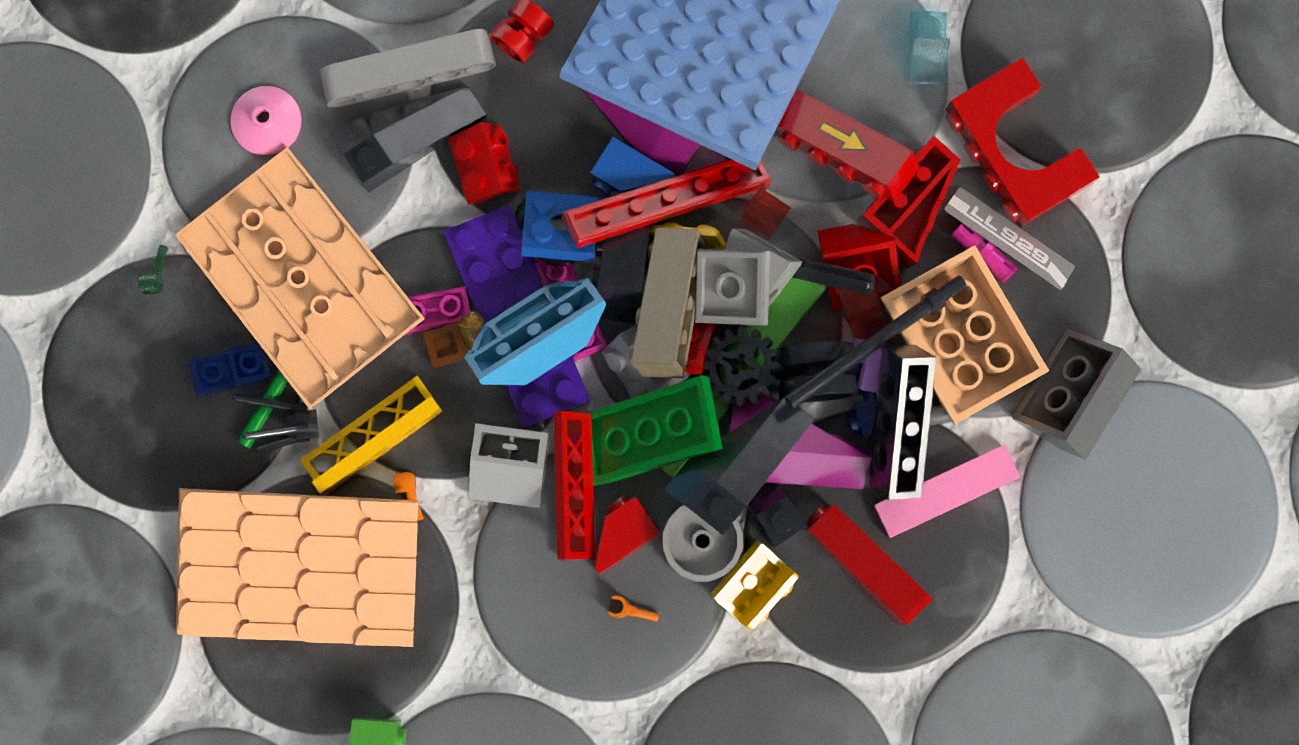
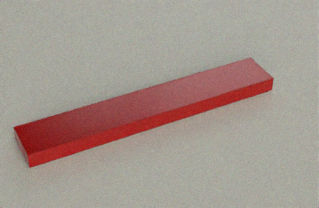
M729 159L564 211L562 219L577 249L768 187L772 180L762 161H760L757 169L753 170Z

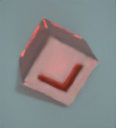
M762 183L743 210L741 220L771 239L791 207L767 192L769 186Z

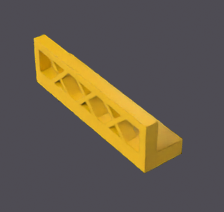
M416 376L299 461L312 477V483L318 492L326 496L442 413L443 410L420 378ZM417 387L425 401L411 411L402 410L404 396ZM398 401L397 409L388 408L393 403ZM382 411L396 413L393 424L382 432L373 431L375 416ZM368 422L367 430L359 429ZM353 432L366 434L365 444L352 453L343 452L347 436ZM339 443L338 451L329 450ZM322 454L336 455L335 465L322 475L318 473L311 463Z

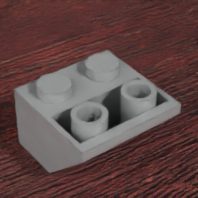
M475 423L470 457L468 499L541 508L550 444L549 433Z

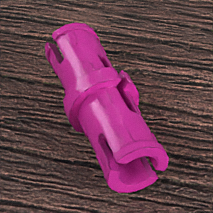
M963 223L951 235L965 249L975 245L991 273L1002 284L1019 268L1003 255L994 244Z

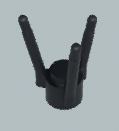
M233 395V400L236 402L294 411V414L287 415L288 426L245 432L242 435L243 439L248 440L289 434L290 437L257 446L255 448L257 453L299 442H310V438H319L317 410H307L305 403H289L253 396Z

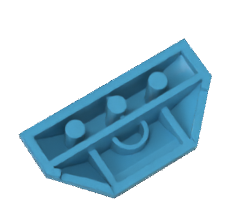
M588 278L580 279L578 282L566 281L547 284L487 322L475 339L472 349L468 350L464 358L481 385H527L588 345L606 307V303Z

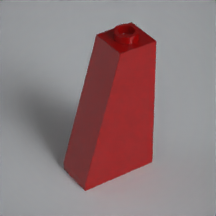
M835 504L831 505L828 509L821 505L807 519L811 526L806 532L897 625H908L933 600L915 580Z

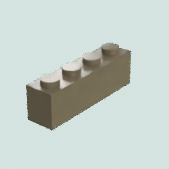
M656 228L654 241H651L649 244L648 258L650 263L648 274H645L643 277L642 306L637 309L635 318L637 333L635 341L631 343L629 348L631 364L644 377L684 378L695 320L697 249H707L708 246L698 229Z

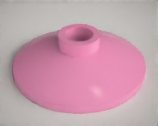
M260 86L247 91L237 100L232 109L230 123L235 139L244 149L256 155L270 156L280 153L294 143L301 129L302 117L298 104L286 91L273 86ZM262 112L269 113V119L265 123L258 122V116Z

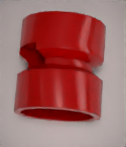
M516 0L507 11L509 18L500 19L489 32V37L509 57L524 64L536 50L535 42L543 41L555 27V23L533 1Z

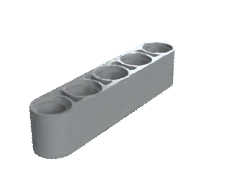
M474 29L330 64L321 68L319 73L327 106L342 107L482 73L494 68L496 63L488 31L486 29Z

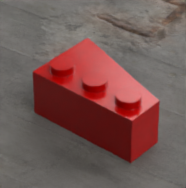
M935 136L931 137L916 152L915 157L919 170L896 201L893 202L884 196L876 198L856 220L862 227L894 236L897 258L907 268L917 264L926 238L933 227L939 207L944 201L961 160Z

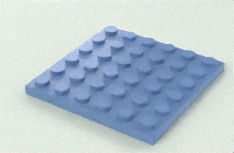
M600 0L562 67L559 78L756 170L840 0Z

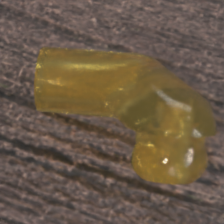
M474 311L470 312L467 316L463 315L458 324L469 350L472 349L475 339L480 333L479 329H482L484 326L483 318Z

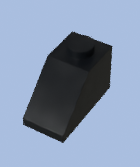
M765 482L747 505L750 513L773 548L807 527L788 496L777 483Z

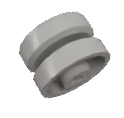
M685 505L679 507L668 519L662 534V551L668 565L679 576L693 582H710L726 575L737 564L743 550V532L737 519L726 533L722 535ZM703 534L704 537H709L710 543L706 548H699L696 545L695 539L698 535Z

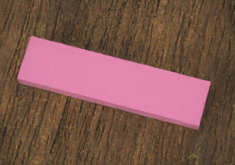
M1002 445L923 482L922 498L886 499L873 507L888 538H892L1020 478V475L1006 446Z

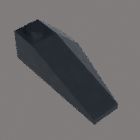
M465 86L359 114L331 132L330 135L367 191L371 192L448 142L449 137L467 130L487 117V114L469 87Z
M783 397L721 438L723 449L688 459L665 490L720 534L724 535L814 421V418L799 406L794 409L790 408Z

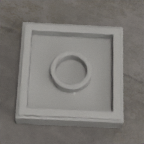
M697 249L695 323L768 325L770 251Z

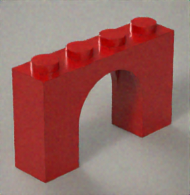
M1024 58L1019 59L952 99L945 109L947 112L945 117L949 126L955 133L960 132L966 142L964 147L968 156L973 162H979L985 171L983 177L991 191L999 193L1004 201L1002 206L1005 214L1012 222L1017 221L1020 228L1091 186L1100 178L1081 147L1052 165L1039 170L1018 168L1008 162L1001 154L996 142L998 120L1006 113L1035 97L1042 88Z

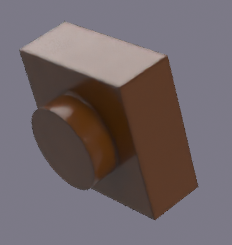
M459 323L423 333L433 368H439L465 359L467 348Z

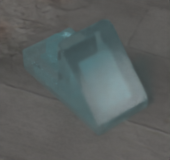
M911 11L908 83L944 84L950 38H946L947 12Z

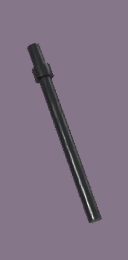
M957 275L939 289L932 288L921 296L919 303L787 394L784 399L788 406L794 409L929 313L935 314L944 308L948 299L966 288L965 280L960 275Z

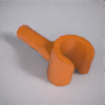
M410 472L396 473L394 475L395 493L407 492V500L418 502L415 476ZM418 503L417 521H420L424 518Z
M622 596L611 597V599L620 600L623 603V610L618 614L607 611L610 616L623 618L629 615L657 622L659 613L630 605L629 601Z

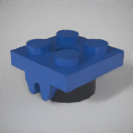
M527 191L521 256L537 257L543 263L555 267L568 266L576 261L594 262L596 242L576 249L564 224L562 215L564 211L596 202L598 197Z

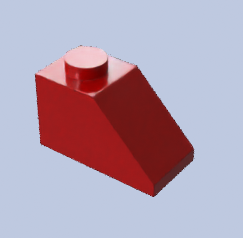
M623 496L607 507L611 513L604 519L595 569L599 575L660 535L636 497L629 501L626 496Z

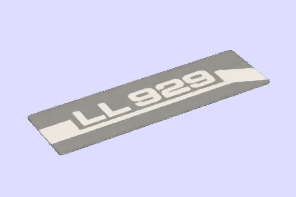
M961 187L958 188L944 209L947 213L1059 290L1063 289L1075 268L1072 263Z

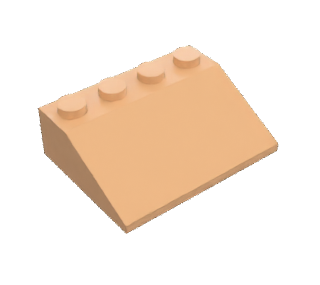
M975 245L880 298L890 317L894 320L919 303L921 296L932 288L939 289L957 275H960L965 280L966 288L948 299L944 308L935 314H927L900 333L907 345H917L936 357L933 390L954 425L1049 371Z

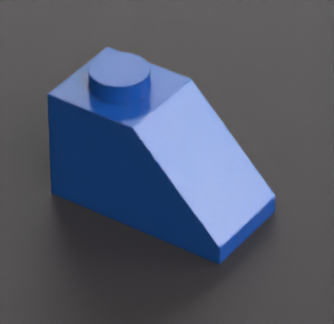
M612 137L590 172L591 181L595 182L593 187L607 197H611V191L625 193L674 177L673 172Z

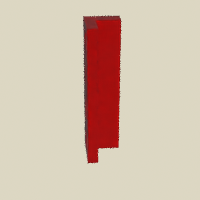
M553 412L557 560L595 559L591 413Z

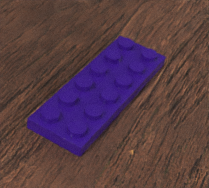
M510 204L444 231L482 327L543 287L532 257L521 256L523 236ZM572 356L527 385H506L524 429L553 418V412H568L591 402Z

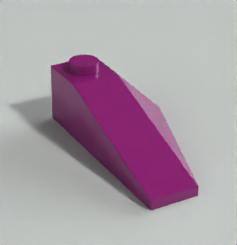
M583 90L636 151L673 172L674 177L684 173L701 146L700 144Z
M758 395L760 404L755 405L750 399H747L745 408L739 407L735 401L728 433L776 403L777 400ZM812 422L766 482L863 489L872 455L836 434L831 435L813 425Z

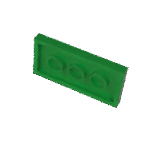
M701 375L588 412L591 413L593 485L595 486L605 485L723 449L709 377Z

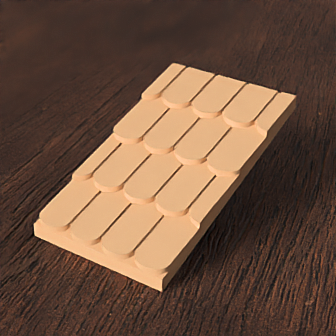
M288 147L175 234L180 243L310 410L425 319Z
M179 488L176 633L179 635L201 637H235L237 639L413 647L418 502L415 500Z

